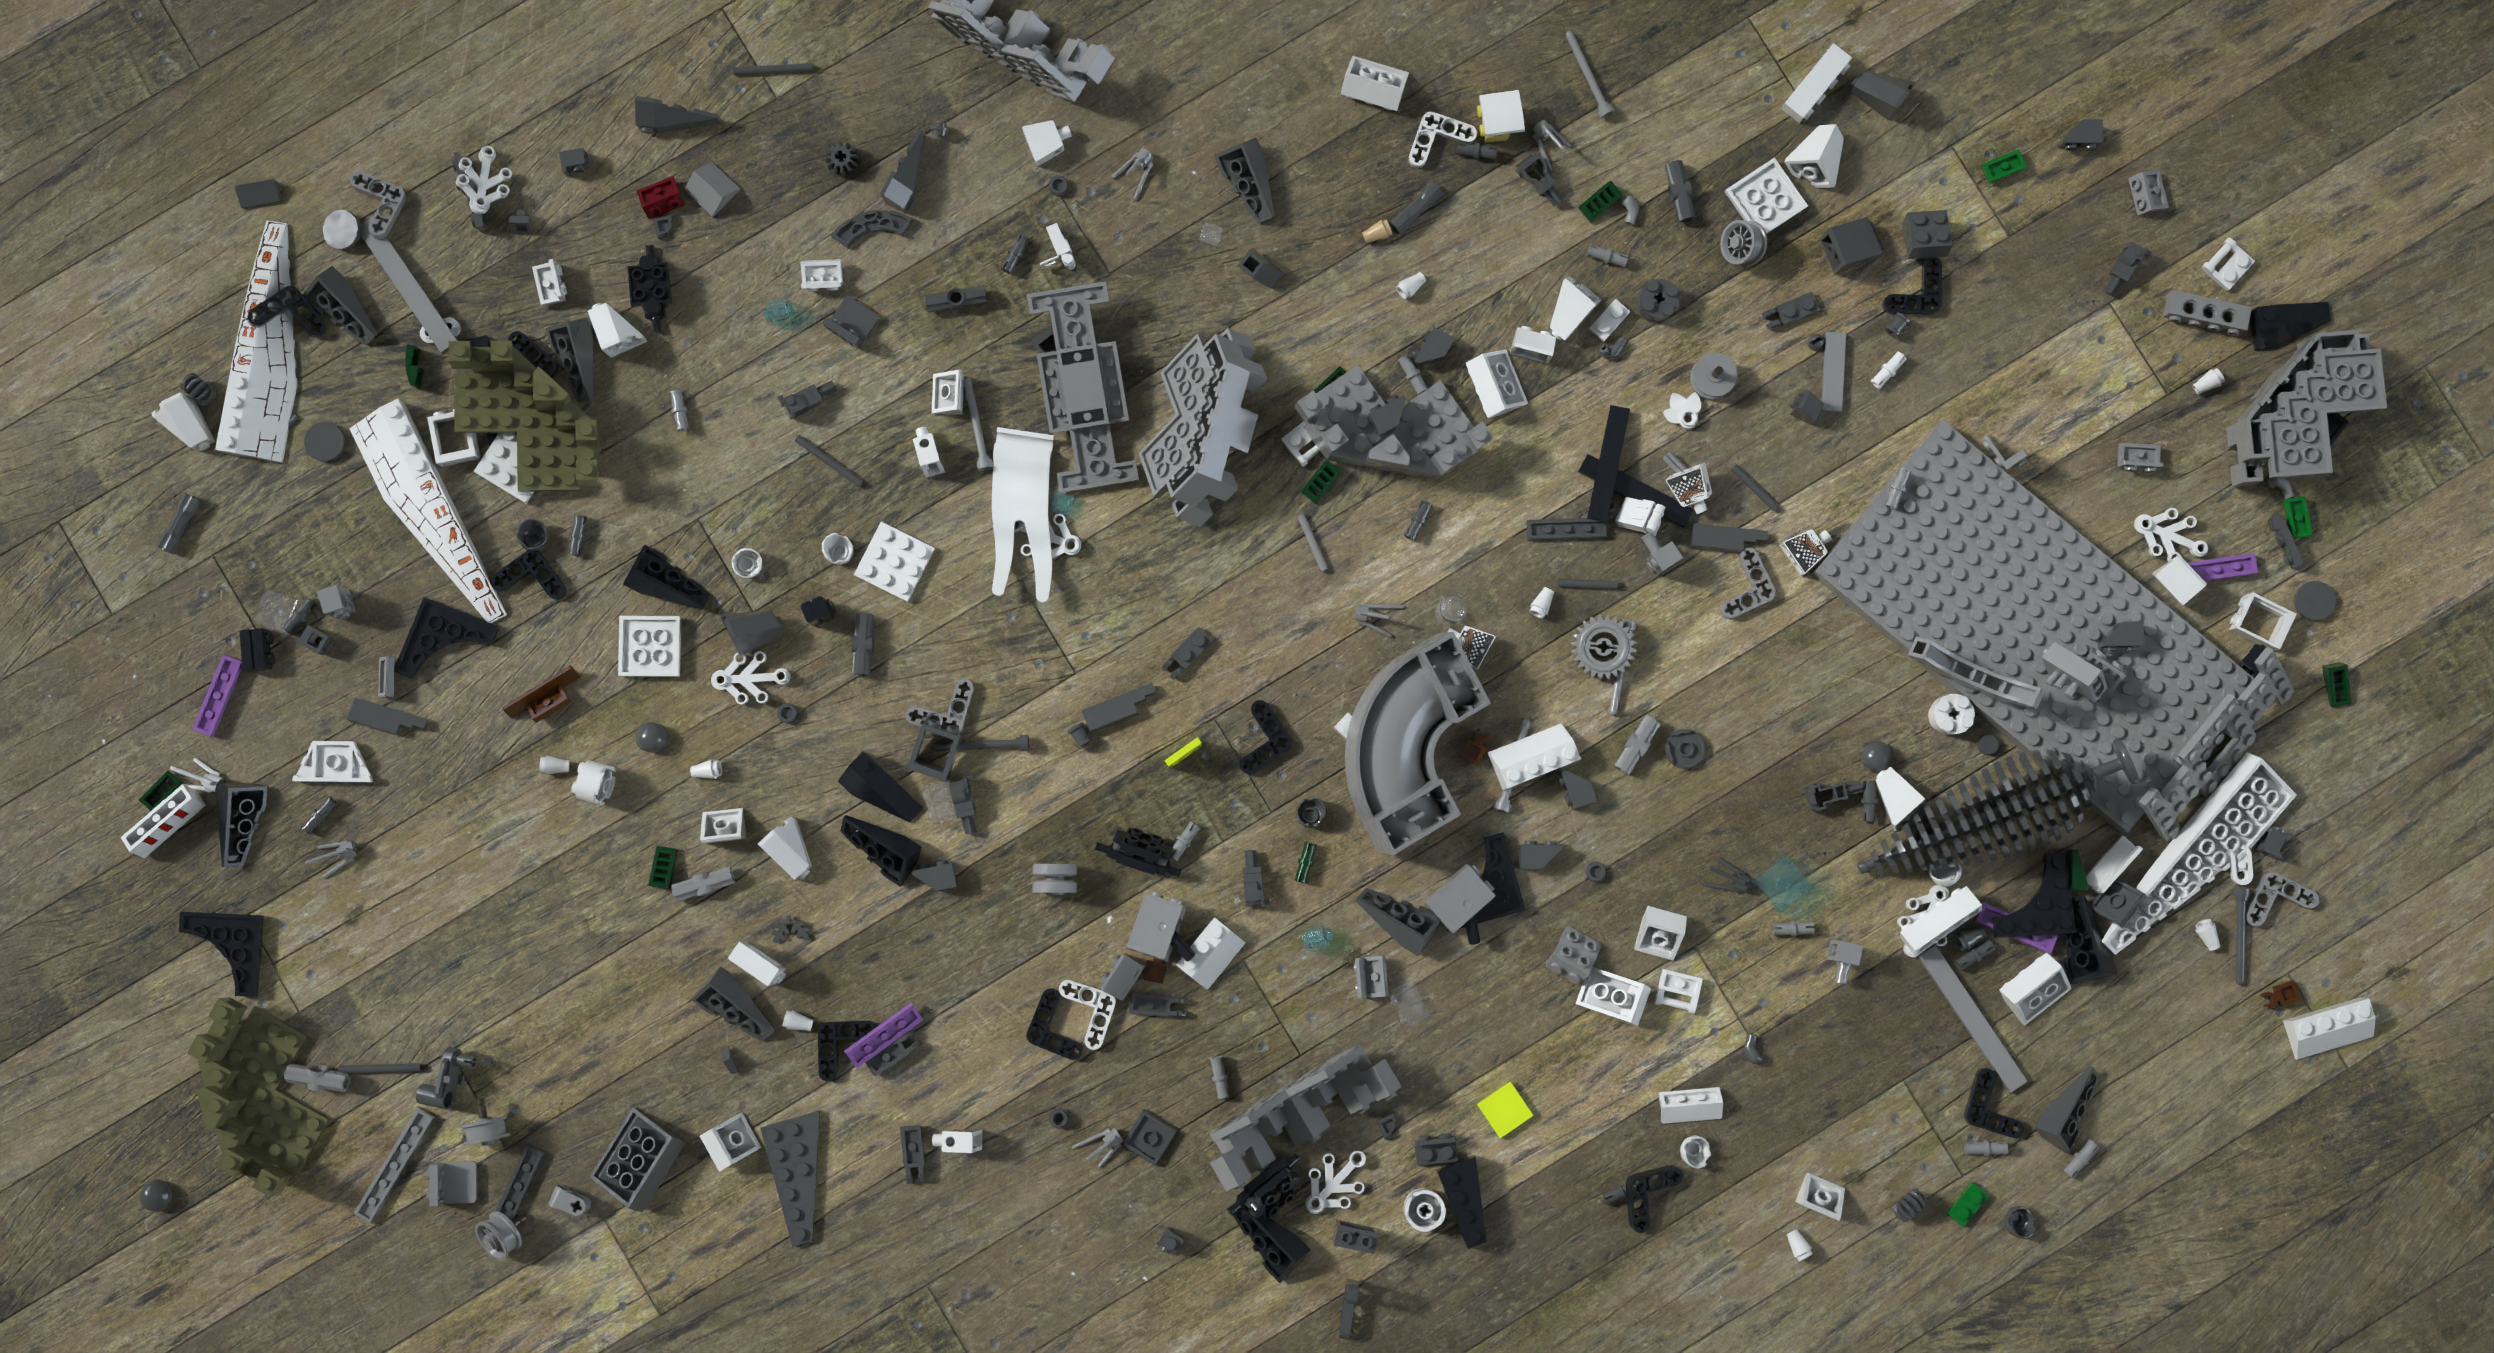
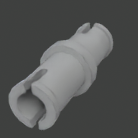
M1591 243L1586 256L1603 260L1605 264L1609 262L1623 268L1628 260V255L1614 252L1611 248L1598 247Z
M1409 354L1400 358L1398 362L1407 375L1405 376L1406 379L1410 380L1416 390L1417 395L1426 391L1428 387L1419 374L1421 371L1415 367Z
M673 390L669 395L671 397L673 407L671 413L675 418L677 432L687 431L690 429L686 416L688 410L684 405L682 390Z
M1901 467L1898 469L1894 483L1889 487L1891 490L1884 506L1897 509L1902 493L1906 491L1905 486L1911 471Z
M1190 821L1181 836L1178 835L1176 838L1177 841L1172 847L1171 858L1178 861L1185 849L1191 846L1190 842L1201 828Z
M1790 921V923H1772V935H1791V937H1796V935L1814 934V922L1795 923V921Z
M1223 1056L1210 1058L1214 1075L1212 1080L1215 1081L1217 1098H1227L1230 1096L1227 1083L1228 1074L1225 1073Z
M2089 1139L2080 1152L2074 1154V1159L2063 1171L2074 1179L2079 1171L2089 1164L2088 1161L2100 1147Z
M1983 1140V1142H1964L1965 1155H2007L2008 1144L2007 1141L1989 1142L1988 1140Z

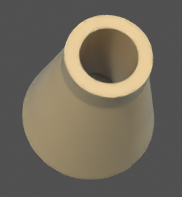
M1387 219L1378 221L1362 232L1366 243L1389 238V235L1393 234Z

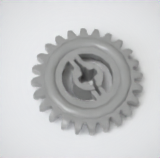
M1599 614L1597 621L1592 616L1590 617V624L1583 621L1585 628L1577 627L1580 634H1573V636L1578 640L1571 642L1572 645L1577 646L1571 652L1578 654L1573 659L1574 661H1581L1578 668L1585 666L1584 674L1591 671V678L1598 673L1599 680L1602 679L1604 674L1608 680H1610L1611 673L1618 677V670L1625 673L1623 666L1631 667L1628 660H1635L1631 653L1637 652V649L1632 648V645L1637 644V641L1631 640L1635 633H1627L1631 626L1623 628L1625 621L1622 620L1617 623V616L1610 621L1609 614L1606 615L1605 620ZM1607 632L1616 637L1619 645H1614L1607 638H1601L1597 642L1590 641L1596 634ZM1604 641H1606L1607 645L1617 649L1609 648L1605 653H1602V649L1591 645H1603ZM1590 649H1595L1602 656H1608L1612 652L1618 653L1614 659L1601 662L1591 655Z

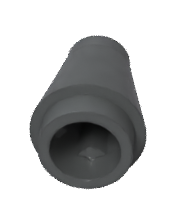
M1981 926L1958 932L1957 936L1954 937V942L1959 950L1968 951L1986 937V933Z

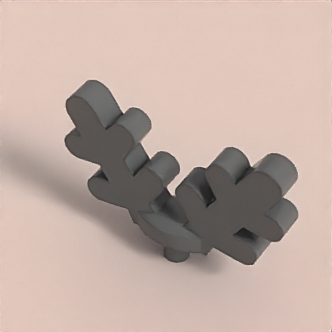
M787 915V920L775 924V928L779 929L771 933L775 936L773 942L777 943L780 939H785L783 932L786 934L790 932L787 925H793L792 933L796 930L798 931L797 938L803 937L807 940L810 937L807 933L809 927L803 928L802 925L805 924L803 920L797 922L796 919L791 920V915Z

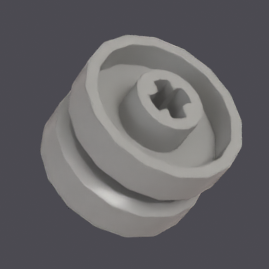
M1033 864V875L1044 876L1045 880H1035L1032 886V893H1045V895L1077 893V882L1064 880V877H1074L1077 875V864Z

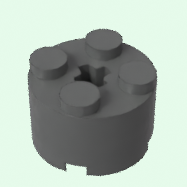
M1665 279L1650 280L1636 297L1637 310L1645 320L1653 323L1668 319L1679 305L1677 286ZM1656 297L1659 298L1660 304H1657Z

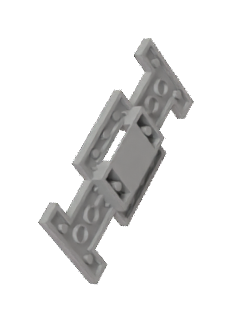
M1106 281L1027 294L1030 315L1050 312L1056 351L1037 354L1050 434L1070 431L1076 470L1057 473L1060 493L1139 480L1136 460L1116 463L1109 424L1129 421L1116 341L1096 344L1090 305L1109 302Z
M2266 647L2254 663L2259 673L2239 698L2236 699L2235 696L2228 693L2180 751L2175 760L2180 769L2164 789L2159 792L2151 786L2139 801L2158 834L2167 843L2178 835L2181 827L2176 817L2186 809V805L2190 800L2196 797L2198 792L2205 797L2210 792H2213L2219 781L2229 773L2233 764L2240 760L2247 747L2253 744L2256 734L2251 726L2261 718L2265 709L2274 701L2282 706L2286 700L2291 698L2294 689L2273 649ZM2225 735L2231 737L2230 742L2211 765L2206 768V762L2204 761L2210 757L2214 748L2223 741Z

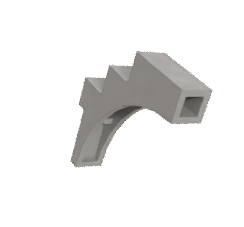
M1915 637L1908 653L1911 658L1933 673L1950 677L1963 687L1979 690L1995 701L2007 704L2010 702L2037 710L2045 693L2042 688L2013 680L1967 661L1932 640Z

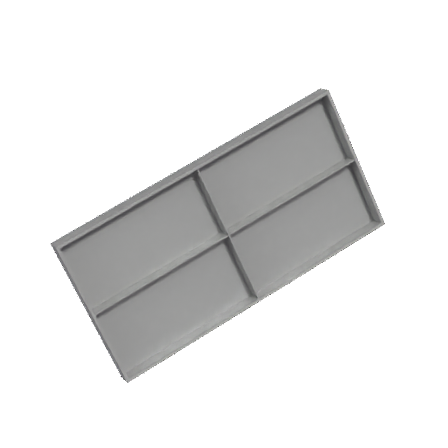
M1941 420L1901 465V468L1911 471V474L1905 486L1906 491L1902 493L1897 509L1888 508L1884 504L1891 490L1889 487L1894 483L1898 470L1812 571L1811 575L1907 655L1915 637L1932 640L1953 654L1980 667L2013 680L2042 688L2045 693L2037 710L2010 702L2007 704L1992 700L1979 690L1963 687L1950 677L1935 674L1917 662L1952 693L1966 696L1972 703L1976 713L2025 752L2031 759H2033L2032 751L2039 750L2051 772L2049 774L2056 780L2058 779L2054 775L2051 767L2053 765L2047 757L2046 749L2053 750L2056 753L2064 773L2068 778H2071L2072 775L2068 772L2065 764L2066 760L2062 752L2071 754L2076 767L2082 773L2084 769L2080 760L2092 769L2116 759L2113 740L2121 738L2134 763L2140 782L2131 784L2124 771L2120 770L2097 779L2096 793L2093 791L2090 783L2085 784L2091 796L2090 800L2093 804L2091 809L2120 833L2129 832L2145 812L2139 803L2151 786L2159 792L2164 789L2180 769L2175 760L2184 746L2228 693L2238 699L2254 678L1948 423ZM2143 621L2144 646L2137 647V651H2125V648H2117V651H2105L2109 659L2112 661L2118 660L2125 666L2126 676L2111 694L2105 690L2100 696L2101 700L2099 702L2091 703L2077 691L2069 698L2064 694L2069 686L2064 685L2061 689H2057L2054 685L2049 686L2046 683L2050 675L2047 672L2042 656L2045 649L2051 647L2054 642L2080 658L2085 659L2091 647L2097 650V644L2117 623ZM2076 788L2071 789L2075 793V795L2083 801L2080 793L2076 790Z

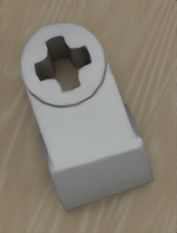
M556 1184L548 1205L578 1216L589 1211L591 1200L586 1195L573 1191L569 1187ZM579 1201H580V1206L582 1207L581 1209H578V1208H579V1205L576 1204V1203L579 1202Z

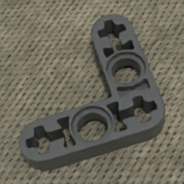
M1346 1279L1339 1328L1340 1339L1349 1340L1353 1309L1354 1304H1357L1359 1290L1357 1280Z

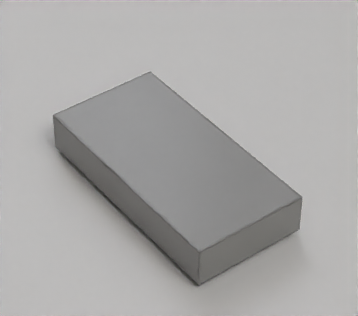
M394 656L379 658V698L394 697Z

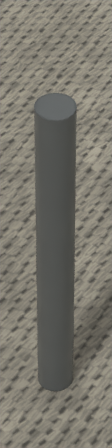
M813 63L733 67L734 75L813 71Z
M798 435L795 442L856 486L861 487L864 482L862 479L802 436Z
M422 1064L339 1066L338 1072L348 1074L422 1071Z

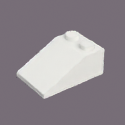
M1592 967L1589 976L1582 984L1576 1004L1638 1027L1651 988L1645 984Z

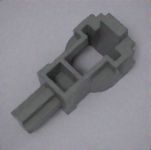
M1539 153L1530 154L1516 165V172L1520 178L1532 183L1539 195L1544 193L1554 207L1563 200L1553 187L1556 182L1547 173V164ZM1535 161L1538 163L1535 167L1543 177L1539 181L1531 178L1528 172L1524 171Z
M2132 241L2129 242L2109 272V275L2112 277L2103 291L2108 295L2114 296L2121 283L2128 282L2144 256L2149 257L2152 252L2146 247L2142 248Z
M831 380L817 388L813 384L785 398L783 395H780L777 399L791 420L822 404V398L836 392L837 389Z
M973 774L949 782L957 819H962L965 835L977 832L973 817L976 814V809L969 782L974 780Z
M1861 780L1847 784L1841 782L1833 786L1825 784L1816 785L1814 783L1806 787L1805 793L1810 810L1819 813L1823 812V809L1830 807L1834 801L1849 799L1848 796L1864 792V787ZM1815 788L1818 789V792L1829 789L1832 800L1821 802L1822 807H1820L1815 799Z
M1257 850L1245 851L1246 868H1243L1246 907L1262 906L1264 908L1270 906V900H1264L1261 866L1258 867Z

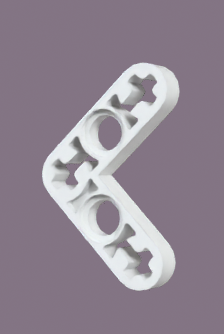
M1427 112L1422 117L1410 151L1409 164L1414 168H1421L1425 165L1436 134L1460 143L1472 144L1477 136L1476 128L1470 124L1435 112ZM1431 117L1433 118L1434 123H1432L1431 126H1428V122L1425 120H1429ZM1441 120L1443 122L1441 123L1440 130H1438L1437 124H1439V121ZM1445 124H1453L1455 130L1452 133L1445 132L1443 128ZM1458 126L1461 127L1460 131L1466 133L1467 130L1471 131L1472 136L1466 139L1465 134L1460 132L1459 136H1456ZM1420 136H1428L1430 142L1427 145L1420 144L1418 140ZM1421 149L1422 153L1420 158L1423 159V161L1419 160V162L1416 163L1414 162V157L1417 156L1418 150Z
M1073 980L1063 981L1059 986V992L1064 998L1095 1008L1085 1036V1045L1091 1050L1100 1048L1116 1005L1115 997L1100 989ZM1070 983L1072 984L1071 988L1078 990V986H1081L1078 999L1074 998L1076 993L1070 992L1066 995L1063 986H1067ZM1088 989L1093 992L1091 1001L1083 1000L1082 992ZM1107 996L1112 1001V1005H1108L1106 1011H1110L1109 1015L1104 1012H1097L1098 1007L1103 1009L1104 1003L1101 1002V999H1105ZM1098 1015L1106 1018V1024L1103 1027L1096 1026L1094 1022ZM1092 1027L1096 1030H1103V1035L1098 1033L1097 1040L1100 1041L1099 1044L1096 1043L1094 1046H1091V1042L1088 1041V1038H1092L1095 1031H1091Z

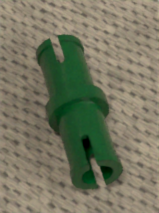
M1304 842L1301 858H1298L1297 863H1299L1294 881L1307 883L1310 867H1313L1314 864L1312 860L1317 844Z

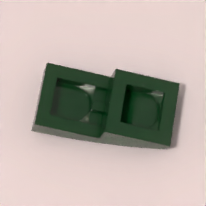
M407 344L405 354L407 377L411 386L420 389L424 370L417 366L421 349L415 345Z

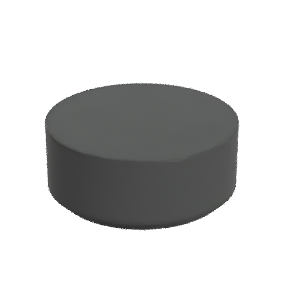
M1060 175L1052 177L1048 184L1050 192L1058 197L1065 195L1069 188L1066 178Z
M784 703L778 708L777 716L784 723H793L798 717V709L791 703Z
M1983 735L1977 741L1978 750L1985 755L1993 754L1998 750L1999 742L1994 735Z
M1600 862L1589 863L1585 869L1586 877L1593 882L1603 880L1606 876L1605 866Z

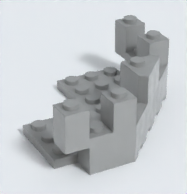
M941 0L940 3L932 1L928 6L933 12L931 17L956 39L963 43L967 41L974 44L976 51L986 57H989V55L999 59L998 64L1010 71L1015 69L1023 74L1022 78L1035 86L1037 83L1047 88L1046 92L1055 97L1075 102L1087 82L1099 85L1115 59L1109 53L1110 49L1105 45L1091 44L1087 48V43L1079 38L1077 40L1068 38L1057 58L1050 53L1051 49L1043 45L1050 33V28L1032 10L1027 12L1016 9L1007 25L1004 26V22L1000 18L985 16L994 0Z
M1227 328L1221 335L1215 334L1207 343L1204 336L1197 333L1160 372L1176 415L1138 453L1153 496L1160 499L1169 490L1171 498L1175 499L1172 502L1176 517L1199 527L1213 515L1208 500L1204 499L1207 495L1227 501L1238 490L1233 474L1224 471L1230 448L1242 453H1248L1258 414L1242 408V400L1245 389L1256 392L1267 380L1262 365L1249 360L1256 353L1252 339L1230 328Z
M2359 330L2322 332L2297 344V351L2286 364L2275 370L2249 400L2252 404L2235 424L2226 428L2228 448L2237 447L2239 464L2230 467L2232 487L2252 486L2264 481L2262 460L2267 458L2270 478L2333 473L2327 414L2387 409L2381 348L2370 349L2369 333L2359 334Z
M1358 365L1318 393H1315L1313 390L1297 401L1294 406L1306 423L1304 429L1326 460L1394 471L1412 476L1427 477L1434 480L1444 476L1494 438L1483 421L1473 427L1441 380L1405 404L1397 428L1378 438L1367 416L1371 413V408L1378 404L1381 407L1386 404Z
M1357 1044L1330 1058L1318 1068L1315 1067L1293 1083L1290 1082L1278 1089V1092L1253 1104L1251 1108L1244 1112L1241 1111L1211 1131L1210 1137L1217 1144L1222 1155L1211 1161L1210 1164L1225 1190L1229 1191L1234 1188L1237 1191L1246 1185L1245 1181L1251 1177L1246 1166L1251 1174L1258 1170L1261 1173L1276 1159L1264 1137L1270 1134L1273 1137L1283 1132L1282 1127L1284 1126L1295 1146L1308 1140L1310 1143H1313L1320 1138L1319 1134L1331 1126L1322 1112L1320 1104L1322 1107H1325L1333 1102V1096L1339 1094L1350 1114L1357 1111L1361 1114L1370 1108L1369 1104L1375 1099L1379 1101L1385 1098L1388 1101L1397 1095L1395 1091L1402 1086L1385 1058L1371 1064L1361 1045Z

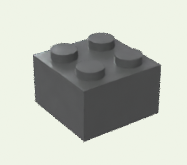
M1947 210L1909 212L1906 214L1902 227L1908 259L1947 257L1953 246Z

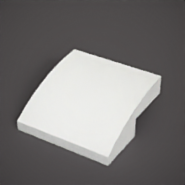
M1519 90L1479 95L1485 137L1525 132Z

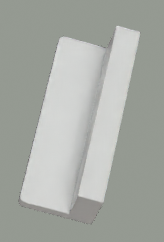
M2120 835L2086 873L2088 887L2095 893H2104L2143 848L2133 845L2125 836Z
M1719 1087L1659 1092L1658 1098L1661 1106L1662 1124L1722 1118L1723 1100Z

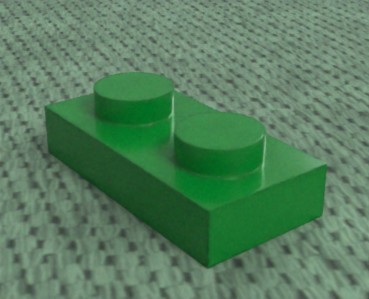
M2018 149L1982 164L1981 168L1989 184L2024 170L2027 166Z
M2305 496L2283 500L2287 526L2293 539L2312 536Z
M1970 1182L1946 1214L1960 1226L1964 1227L1989 1195L1975 1183Z

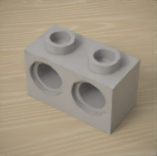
M334 585L317 591L323 614L342 620L349 618L351 613L356 612L349 589Z

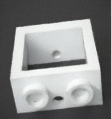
M454 409L450 413H445L444 411L435 412L433 416L427 417L437 465L444 467L481 459L476 433H466L469 449L442 454L437 423L455 420Z
M2253 592L2242 596L2238 603L2240 608L2230 620L2232 625L2229 630L2256 644H2262L2274 651L2280 650L2296 613ZM2251 603L2279 616L2269 641L2240 627Z
M739 941L728 957L730 961L767 986L780 984L786 975L783 973L786 969L784 966L747 941Z

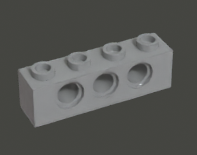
M2173 290L2167 294L2163 317L2169 318L2170 322H2187L2192 327L2205 326L2210 331L2217 332L2223 330L2227 331L2229 335L2239 336L2248 330L2252 307ZM2184 306H2188L2190 308V314L2185 312ZM2204 310L2209 312L2210 318L2205 317ZM2224 314L2229 317V323L2223 319Z

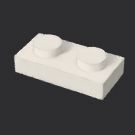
M1615 299L1589 330L1604 342L1627 317L1630 311Z

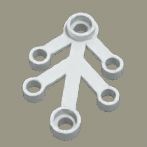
M490 146L482 147L478 155L479 160L482 162L480 177L471 167L472 161L469 158L463 157L459 162V168L467 175H458L456 185L462 188L470 198L469 206L476 214L486 213L490 208V203L500 198H506L510 191L507 185L501 184L496 192L485 196L486 190L503 181H509L512 176L510 169L502 168L498 175L488 179L490 164L494 162L496 157L495 150ZM469 178L478 188L477 193L468 184Z
M2169 508L2164 513L2154 517L2142 514L2134 521L2136 531L2145 536L2151 556L2156 557L2163 552L2162 546L2156 544L2153 533L2160 536L2168 555V562L2172 560V555H2180L2175 551L2171 541L2189 548L2191 555L2194 557H2202L2208 552V545L2204 541L2194 542L2174 533L2184 528L2190 529L2195 527L2197 524L2195 517H2185L2183 521L2165 528L2156 525L2164 520L2171 521L2176 519L2178 511L2175 508ZM2169 511L2174 513L2173 518L2169 516ZM2187 519L2192 520L2191 526L2187 524ZM2143 521L2148 523L2147 528L2142 525ZM2198 545L2203 547L2202 552L2198 550ZM2154 547L2158 548V554L2153 552Z
M1056 514L1053 521L1055 525L1059 526L1063 538L1055 535L1049 522L1050 541L1060 545L1051 550L1052 558L1063 553L1075 555L1081 549V541L1078 537L1070 534L1065 523V516L1063 514ZM1062 517L1063 522L1060 524L1057 523L1056 518ZM1018 521L1019 526L1014 529V533L1019 531L1027 533L1025 524ZM1074 542L1075 547L1073 549H1069L1068 543ZM1025 544V545H1023V546L1021 547V553H1022V555L1025 556V557L1031 556V555H1032V552H1031V551H1030L1029 554H1025V553L1023 552V549H1024L1025 547H1029V548H1030V544Z
M758 651L754 654V659L740 675L732 674L739 665L746 663L747 657L743 654V661L738 662L737 657L739 653H736L733 658L734 660L725 670H718L711 677V683L714 688L718 690L726 689L735 697L738 704L745 705L749 700L748 695L739 692L732 685L733 683L742 684L755 696L757 702L764 704L769 699L768 694L758 689L752 682L775 681L780 685H785L790 681L791 675L784 668H779L774 673L752 674L767 659L764 652ZM759 654L764 656L762 661L757 660ZM784 673V679L779 680L778 674ZM723 676L724 682L719 684L718 678ZM760 694H765L766 698L764 701L759 700ZM744 695L745 701L740 702L739 696Z
M1935 885L1929 890V894L1918 898H1909L1906 901V907L1909 910H1916L1919 905L1930 902L1928 909L1925 910L1930 912L1935 908L1934 905L1937 902L1949 898V891L1946 887ZM1938 891H1941L1943 894L1940 899L1936 896ZM1911 900L1916 902L1914 908L1910 907L1909 903ZM1925 911L1899 917L1897 920L1898 926L1903 927L1901 924L1903 918L1907 920V923H1914L1918 920V916ZM1943 937L1944 941L1942 944L1936 942L1935 945L1945 946L1947 944V937ZM1904 945L1903 951L1905 955L1915 957L1909 948Z
M1353 1151L1349 1156L1350 1161L1334 1178L1333 1164L1335 1158L1333 1154L1326 1153L1322 1158L1325 1164V1188L1320 1193L1318 1179L1321 1177V1172L1317 1168H1312L1309 1171L1311 1195L1307 1197L1305 1204L1307 1210L1312 1214H1319L1328 1207H1341L1342 1209L1350 1207L1351 1201L1347 1196H1342L1339 1199H1326L1331 1193L1354 1192L1361 1194L1365 1189L1361 1181H1356L1353 1184H1340L1355 1167H1362L1365 1164L1366 1157L1362 1151ZM1360 1155L1361 1161L1355 1162L1354 1156ZM1326 1156L1333 1158L1331 1163L1325 1162ZM1312 1171L1319 1173L1317 1178L1311 1177ZM1356 1184L1362 1185L1361 1191L1354 1189ZM1342 1199L1348 1200L1347 1206L1341 1205ZM1313 1200L1320 1202L1318 1207L1312 1206Z

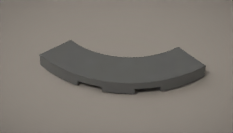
M867 211L846 220L834 231L831 237L847 248L859 237L875 231L893 232L904 237L914 219L895 211Z

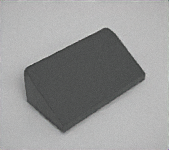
M274 179L235 186L242 209L281 202L279 183Z

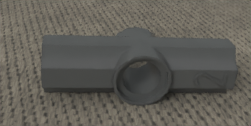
M1682 160L1671 161L1665 164L1669 181L1668 191L1670 200L1674 202L1678 222L1683 223L1696 218L1691 199L1692 188L1689 180L1687 181Z
M984 285L964 289L953 288L950 291L925 295L928 313L949 309L960 310L963 307L987 303ZM955 295L962 297L958 303H953L951 299Z
M856 614L855 635L852 637V674L870 675L871 654L874 652V615Z

